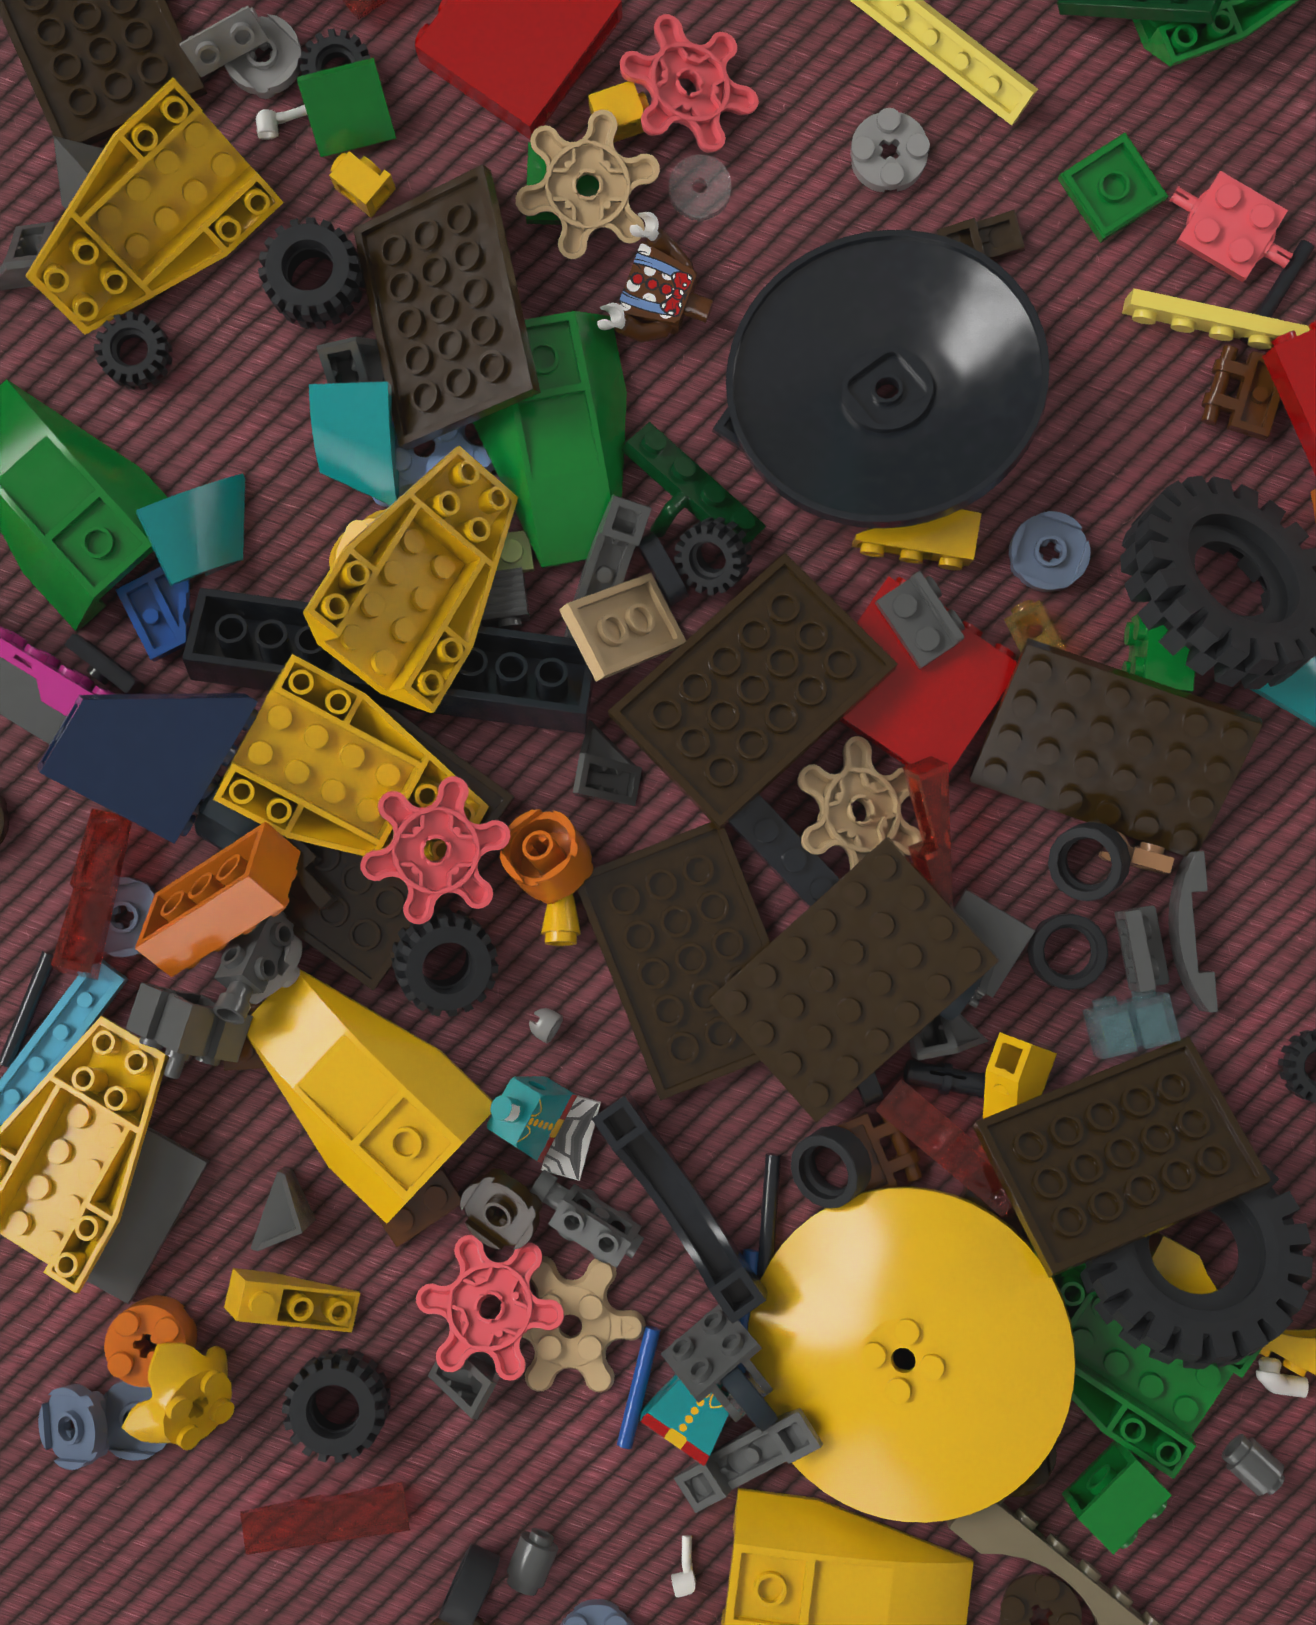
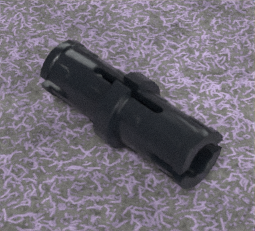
M908 1059L904 1069L903 1084L906 1086L912 1085L935 1089L941 1095H948L949 1092L983 1099L986 1073L955 1069L950 1063H942V1066Z

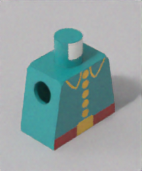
M514 1076L509 1081L503 1094L492 1101L490 1107L492 1115L487 1122V1129L534 1160L542 1163L578 1095L545 1076Z
M675 1374L643 1407L640 1422L704 1466L710 1457L729 1413L712 1392L698 1403ZM719 1381L716 1385L732 1404L731 1396L721 1389L723 1384Z

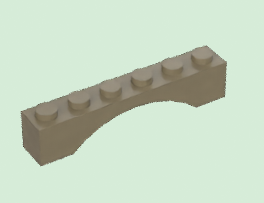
M1006 1497L988 1508L946 1521L949 1529L980 1554H1003L1024 1558L1046 1567L1064 1579L1082 1596L1089 1606L1096 1625H1164L1147 1610L1141 1615L1131 1606L1134 1601L1127 1593L1115 1584L1109 1589L1099 1580L1102 1575L1085 1559L1077 1563L1067 1554L1070 1549L1063 1541L1052 1533L1048 1537L1044 1536L1036 1529L1038 1522L1020 1507L1014 1511L1004 1503Z

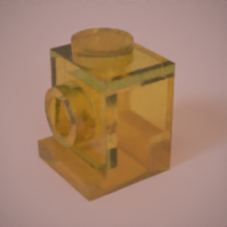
M1030 599L1016 605L1011 609L1012 615L1004 619L1020 652H1022L1027 638L1062 650L1067 647L1045 604L1040 600L1034 603ZM1037 624L1041 625L1042 634L1032 638L1029 634L1030 628Z

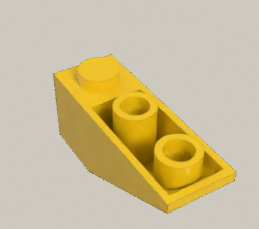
M960 509L948 516L927 523L908 527L873 528L856 534L852 547L861 548L860 553L866 556L883 557L885 552L900 555L899 560L907 563L922 564L923 559L938 561V567L943 569L962 570V566H969L974 560L982 513Z
M999 1032L986 1068L983 1119L1041 1096L1057 1053ZM981 1145V1153H983V1154L986 1155V1153H985V1151H984V1149H983V1147H982V1145Z
M233 1268L224 1308L239 1322L352 1332L361 1293L273 1272Z

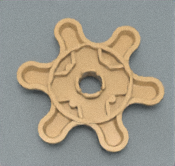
M598 110L590 116L587 132L577 142L564 140L554 128L546 125L539 126L531 135V147L545 161L546 174L539 183L524 186L517 192L515 198L516 206L522 214L527 216H535L542 212H551L558 216L562 224L558 248L560 253L568 259H577L585 254L589 235L598 228L611 229L619 240L628 244L636 243L642 238L635 237L630 233L631 225H638L643 231L645 229L642 219L630 208L629 196L637 186L653 183L658 178L660 165L653 155L647 153L632 158H626L617 153L613 141L618 123L613 113L608 110ZM591 175L598 180L599 189L596 195L586 197L578 193L576 185L582 176Z
M860 736L851 737L846 741L842 751L843 768L840 773L829 774L815 764L802 768L797 779L798 786L802 791L815 798L820 809L817 822L807 827L801 837L802 847L806 851L819 855L825 853L832 846H840L849 857L850 870L886 837H889L905 855H915L920 852L924 843L923 836L916 827L905 822L901 814V804L904 799L913 795L919 788V778L913 769L902 767L891 775L879 774L872 765L871 745L865 738ZM858 801L864 805L866 817L863 822L855 821L856 817L853 815L851 803Z
M543 1256L540 1268L534 1272L530 1279L536 1289V1297L557 1301L564 1310V1316L571 1314L580 1319L582 1329L572 1337L564 1334L560 1326L550 1331L533 1328L523 1334L522 1338L529 1340L535 1351L534 1359L525 1372V1381L532 1390L539 1392L549 1389L557 1374L563 1369L568 1368L579 1371L583 1375L586 1385L594 1392L602 1393L612 1387L615 1374L606 1359L607 1347L618 1339L630 1341L638 1339L644 1333L646 1324L644 1317L638 1311L617 1310L609 1304L607 1290L617 1274L616 1267L610 1263H604L595 1258L589 1263L587 1271L582 1277L570 1280L560 1275L555 1262L551 1258Z

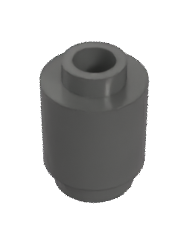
M1239 1434L1223 1450L1221 1458L1227 1462V1469L1257 1496L1264 1495L1265 1493L1272 1495L1284 1483L1285 1476L1282 1475L1284 1465L1253 1437L1247 1438L1244 1434Z
M532 1528L531 1532L521 1533L507 1568L509 1575L507 1584L512 1589L525 1595L534 1596L539 1588L544 1587L559 1550L558 1546L553 1542V1535L539 1528Z

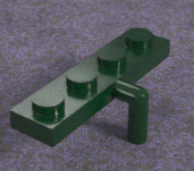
M1058 0L1057 5L1060 15L1213 24L1222 0Z
M648 422L624 445L622 452L673 496L664 505L650 528L651 532L653 531L657 537L665 535L676 516L684 508L701 522L709 517H713V521L718 517L726 518L724 525L733 521L737 524L734 532L738 534L743 530L747 535L742 539L743 544L747 542L752 543L765 529L766 525L651 422Z

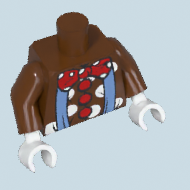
M651 212L638 213V216L645 221L644 231L638 225L630 226V233L635 237H647V243L641 241L618 304L609 303L600 307L601 310H605L610 314L611 321L607 319L597 321L598 328L601 330L615 327L618 333L640 343L666 338L670 333L678 334L685 316L706 323L714 300L694 293L697 285V272L694 270L693 263L680 246L664 230L658 228V219Z

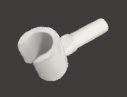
M305 105L278 113L269 109L259 111L256 116L258 138L269 140L278 137V124L306 116Z
M682 1535L683 1572L671 1574L676 1597L691 1595L695 1590L696 1578L692 1563L691 1535Z

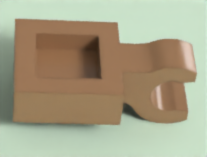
M1118 832L1128 846L1131 858L1130 866L1158 874L1171 873L1174 858L1163 855L1165 848L1141 842L1140 848L1131 847L1126 837ZM1102 851L1099 853V857L1102 860L1111 862L1108 852Z

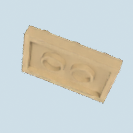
M652 573L569 602L559 609L596 682L676 650L686 642Z

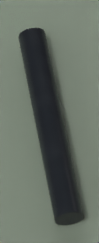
M1306 240L1299 242L1292 258L1281 271L1255 313L1256 315L1270 318L1273 316L1314 250L1312 243ZM1242 337L1239 340L1247 344L1249 338Z
M42 951L0 1055V1065L10 1067L18 1056L57 960V955Z
M766 1153L757 1267V1275L763 1276L774 1257L781 1155Z

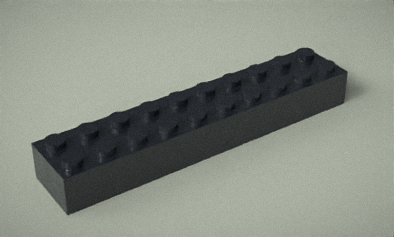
M207 588L199 589L182 658L191 680L270 691L290 656L294 654L366 693L379 706L426 712L380 694L316 643L303 614L309 602ZM479 626L471 652L434 713L586 734L594 677L574 638Z

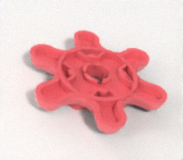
M663 14L657 18L654 24V35L660 48L659 52L651 56L643 55L637 51L626 52L620 60V73L625 80L642 85L651 95V105L641 115V126L646 134L649 136L662 135L671 124L678 123L688 127L693 132L697 145L703 152H716L723 147L726 140L725 133L719 122L721 113L731 112L739 116L751 114L758 107V96L752 88L734 83L727 74V62L737 52V43L730 34L717 32L706 44H694L686 38L682 24L675 16ZM679 79L690 80L694 84L696 92L687 95V91L681 86Z
M450 776L441 781L436 800L427 807L419 808L413 806L402 793L397 791L386 792L378 802L380 815L392 825L394 831L393 839L386 848L366 853L360 863L361 871L367 879L372 881H380L393 876L405 882L408 895L403 905V912L407 920L413 924H423L429 921L434 913L436 900L445 893L460 895L467 905L475 909L486 907L493 898L491 885L479 874L478 862L486 852L504 848L509 843L510 830L504 822L499 820L475 824L467 819L464 813V805L469 789L467 783L457 776ZM435 838L442 839L446 844V853L443 858L436 861L427 859L424 854L426 842Z
M465 1235L457 1241L454 1249L455 1257L460 1265V1273L457 1280L447 1286H439L434 1283L426 1284L420 1288L416 1295V1304L423 1313L441 1315L449 1323V1336L436 1352L437 1365L442 1370L453 1373L459 1371L464 1366L470 1355L476 1352H484L493 1358L496 1372L502 1379L508 1381L517 1380L523 1375L526 1368L525 1358L520 1349V1340L523 1334L533 1328H540L546 1331L558 1328L563 1322L564 1310L557 1301L539 1299L530 1290L531 1276L540 1268L543 1261L542 1251L537 1245L527 1242L523 1247L515 1249L513 1255L508 1260L494 1262L487 1257L484 1244L474 1235ZM487 1297H498L502 1302L499 1314L495 1319H485L480 1309L482 1302Z

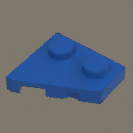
M159 567L116 589L150 660L155 662L186 646L190 630V579L170 586L162 567Z

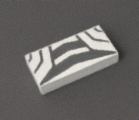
M577 1096L544 1158L542 1171L546 1170L549 1173L580 1181L595 1127L592 1118L599 1112L600 1101Z

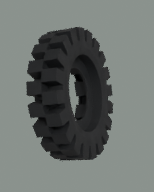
M1203 476L1187 477L1182 483L1178 480L1167 486L1131 524L1132 527L1125 533L1121 546L1127 550L1120 556L1121 572L1132 576L1124 584L1130 601L1149 602L1137 613L1147 629L1151 630L1164 625L1168 632L1158 642L1173 656L1186 646L1189 649L1185 665L1202 676L1214 667L1215 682L1231 687L1240 680L1244 689H1261L1267 683L1270 687L1280 684L1316 656V548L1302 550L1300 545L1309 535L1297 522H1294L1287 528L1282 527L1280 522L1286 511L1272 500H1269L1259 509V492L1243 484L1233 492L1229 479L1215 476L1207 483ZM1200 547L1222 555L1228 551L1239 559L1236 563L1237 566L1253 583L1258 580L1264 590V593L1260 595L1264 609L1263 613L1256 616L1235 614L1219 603L1208 592L1195 570V555Z
M1265 1164L1263 1167L1271 1182L1262 1188L1208 1210L1218 1216L1228 1226L1238 1248L1237 1269L1230 1282L1222 1289L1208 1294H1193L1180 1290L1170 1284L1154 1265L1149 1248L1150 1235L1085 1263L1086 1268L1080 1273L1086 1293L1096 1292L1100 1299V1302L1094 1308L1107 1325L1116 1320L1123 1327L1118 1336L1134 1349L1143 1343L1151 1348L1150 1358L1168 1365L1175 1359L1183 1360V1368L1205 1369L1212 1363H1216L1219 1368L1237 1363L1247 1355H1253L1280 1336L1293 1322L1291 1317L1302 1309L1308 1291L1303 1289L1302 1285L1312 1278L1313 1258L1303 1256L1302 1251L1311 1244L1307 1224H1295L1292 1216L1300 1210L1290 1191L1281 1195L1275 1192L1272 1186L1280 1178Z

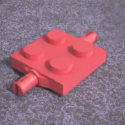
M1222 171L1216 175L1209 189L1200 195L1199 198L1178 186L1169 200L1189 212L1186 226L1176 244L1242 283L1247 279L1255 264L1263 257L1268 258L1284 269L1293 256V253L1273 243L1276 230L1288 210Z

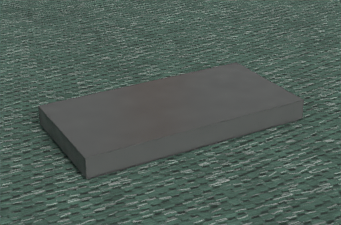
M148 1127L121 1220L87 1281L127 1304L132 1302L210 1161Z

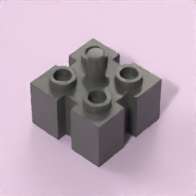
M141 982L126 1030L141 1036L139 1043L157 1049L165 1047V1055L169 1056L164 1075L173 1079H179L185 1061H189L190 1055L196 1056L195 1059L200 1062L219 1066L221 1060L238 1063L253 1016L248 1014L243 1024H232L215 1015L213 1008L217 1001L199 993L183 990L176 991L167 987Z

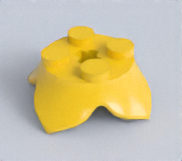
M184 1343L157 1344L148 1371V1382L152 1390V1397L149 1400L138 1402L130 1410L121 1428L129 1435L143 1442L172 1443L180 1446L183 1450L194 1448L201 1439L207 1437L219 1424L227 1422L234 1412V1404L231 1402V1382L227 1377L228 1363L226 1351L222 1347L214 1346L209 1348L206 1356H204L194 1347Z

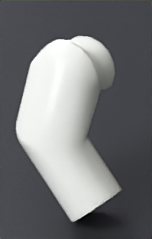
M1261 1357L1259 1359V1370H1256V1377L1267 1390L1275 1394L1306 1398L1309 1388L1306 1377L1280 1374L1282 1363L1279 1359Z

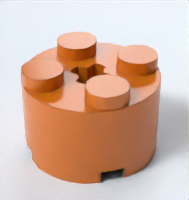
M540 809L530 810L517 817L508 826L510 840L503 850L500 849V860L506 872L529 896L541 900L543 903L553 904L574 893L591 876L593 863L590 847L571 821L561 812L555 810L553 812H542Z
M161 1295L148 1296L132 1304L113 1320L106 1333L104 1351L107 1368L114 1377L133 1386L150 1387L148 1371L156 1346L152 1347L150 1341L146 1340V1335L148 1334L151 1335L150 1340L152 1343H184L194 1348L196 1347V1324L179 1301Z

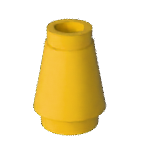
M573 893L553 904H547L541 934L545 935L546 945L571 946L577 944V936L581 932Z

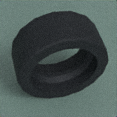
M1087 822L1077 824L1056 838L1050 848L1048 866L1051 878L1060 891L1073 899L1087 902L1102 899L1120 887L1129 874L1131 858L1126 842L1117 831L1106 824ZM1085 838L1097 840L1104 845L1110 854L1112 862L1111 872L1101 883L1085 884L1078 880L1069 869L1067 854L1072 844Z
M1076 914L1052 915L1040 922L1035 928V932L1030 938L1027 947L1029 963L1036 976L1048 985L1066 990L1084 988L1096 981L1104 971L1109 955L1107 940L1100 927L1087 917ZM1059 929H1076L1084 934L1090 943L1091 955L1089 962L1083 970L1076 974L1063 975L1057 973L1049 966L1045 959L1044 948L1046 941L1052 933Z
M838 1126L821 1127L800 1141L791 1156V1172L798 1189L813 1204L824 1208H839L862 1193L871 1180L872 1164L867 1149L852 1132ZM822 1145L831 1148L841 1157L848 1172L847 1186L839 1188L823 1179L817 1170L814 1160L816 1147Z
M473 1543L470 1544L448 1590L439 1613V1619L451 1625H473L495 1576L500 1561L499 1555Z

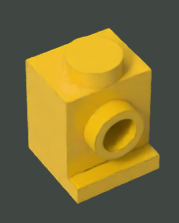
M350 151L347 154L344 152L336 158L329 174L335 189L371 218L396 189L389 172L384 170L381 173V170L365 156L358 159Z

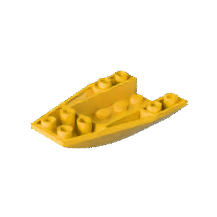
M174 77L113 133L25 275L84 335L102 326L106 320L108 322L113 320L114 315L126 313L223 259L284 203L202 112L203 110Z
M460 445L455 447L343 548L303 611L316 643L380 694L423 711L434 713L474 646L518 496Z
M292 654L258 711L255 721L235 753L213 800L259 824L266 821L286 838L364 856L372 850L386 848L393 839L394 831L392 825L378 811V802L383 794L389 791H397L402 793L413 806L419 808L427 807L436 800L441 781L455 775L366 693ZM468 787L469 793L465 801L464 813L469 821L480 824L489 806ZM438 838L428 840L424 847L426 858L432 861L443 858L446 853L445 842Z
M301 969L300 975L294 984L287 988H279L268 996L251 1014L253 1017L247 1038L327 1166L386 1224L491 1115L490 1107L493 1100L440 1049Z
M105 1016L99 1017L0 1126V1234L48 1264L43 1273L74 1293H80L121 1220L169 1057L160 1049L139 1043L140 1037Z
M738 1488L733 1523L734 1542L726 1607L722 1612L721 1625H966L974 1564L973 1559L819 1498Z

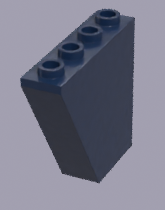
M245 693L79 695L37 768L39 773L175 844L180 835L185 837L191 830L196 816L192 813L200 800L204 801L213 792L217 783L213 778L220 766L226 767L235 755L237 745L234 742L241 730L246 732L255 721L258 710L254 708L258 701Z

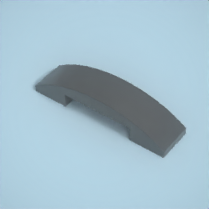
M612 496L594 537L573 601L623 583L635 546L640 544L652 509L651 507L619 496ZM566 626L564 637L573 638L568 626Z
M1204 851L1190 852L1188 856L1183 857L1174 878L1169 902V938L1178 975L1190 999L1199 1011L1213 1013L1218 1012L1215 972L1198 971L1192 892L1208 891L1205 853Z
M799 1408L777 1416L776 1422L763 1432L757 1427L746 1431L712 1451L704 1466L696 1461L678 1473L674 1480L694 1512L697 1513L726 1498L734 1488L786 1461L790 1464L821 1448L823 1442L802 1409Z

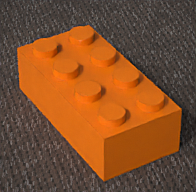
M265 821L156 892L135 949L170 977L186 968H194L206 955L213 951H221L235 937L242 933L244 935L250 933L258 923L269 916L275 917L286 908L289 903L288 894L290 887L297 875L296 867L301 851Z

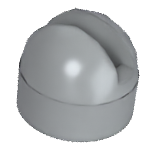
M541 1008L534 1012L540 1019L537 1023L530 1020L529 1028L536 1038L548 1044L560 1028L563 1016L551 1009Z

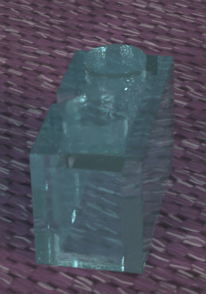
M1156 990L1144 992L1131 991L1132 998L1117 1001L1116 996H1108L1093 1000V1007L1082 1011L1094 1057L1106 1059L1138 1051L1137 1047L1139 1046L1148 1049L1181 1041L1169 993L1156 992Z

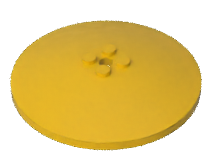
M888 1187L862 1192L839 1208H825L797 1228L781 1245L760 1280L768 1291L767 1299L751 1311L748 1324V1332L762 1348L750 1358V1361L773 1388V1391L767 1395L751 1375L750 1380L752 1385L775 1412L776 1416L801 1408L823 1442L821 1448L792 1462L809 1481L841 1503L863 1513L889 1520L928 1523L947 1521L988 1508L1015 1491L1039 1468L1061 1433L1069 1411L1075 1380V1341L1069 1313L1054 1277H1048L1036 1251L1012 1226L982 1206L954 1194L919 1187ZM906 1348L914 1354L916 1363L912 1369L903 1370L896 1366L893 1360V1353L896 1349Z

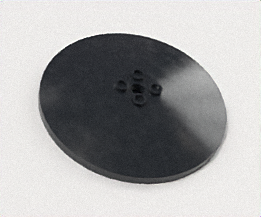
M880 230L850 235L826 243L790 263L773 277L747 309L732 341L727 363L726 396L730 418L737 440L746 458L759 476L773 490L800 509L825 520L862 528L886 529L927 523L965 508L986 495L1013 470L1028 450L1039 428L1048 395L1050 368L1048 346L1038 314L1027 294L1011 275L985 254L964 243L928 232ZM890 384L898 389V393L892 398L885 399L877 395V390L883 385Z

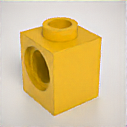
M627 81L588 95L591 115L598 110H608L616 117L618 126L613 143L644 132L641 126V115L649 107V103L644 91L637 93L634 82Z

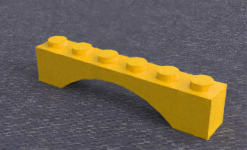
M1159 1232L1150 1236L1149 1248L1154 1265L1170 1284L1180 1290L1193 1294H1208L1218 1291L1208 1276L1198 1254ZM1286 1329L1260 1351V1354L1265 1357H1269L1271 1351L1283 1357L1282 1365L1302 1377L1305 1376L1307 1371L1316 1375V1329Z

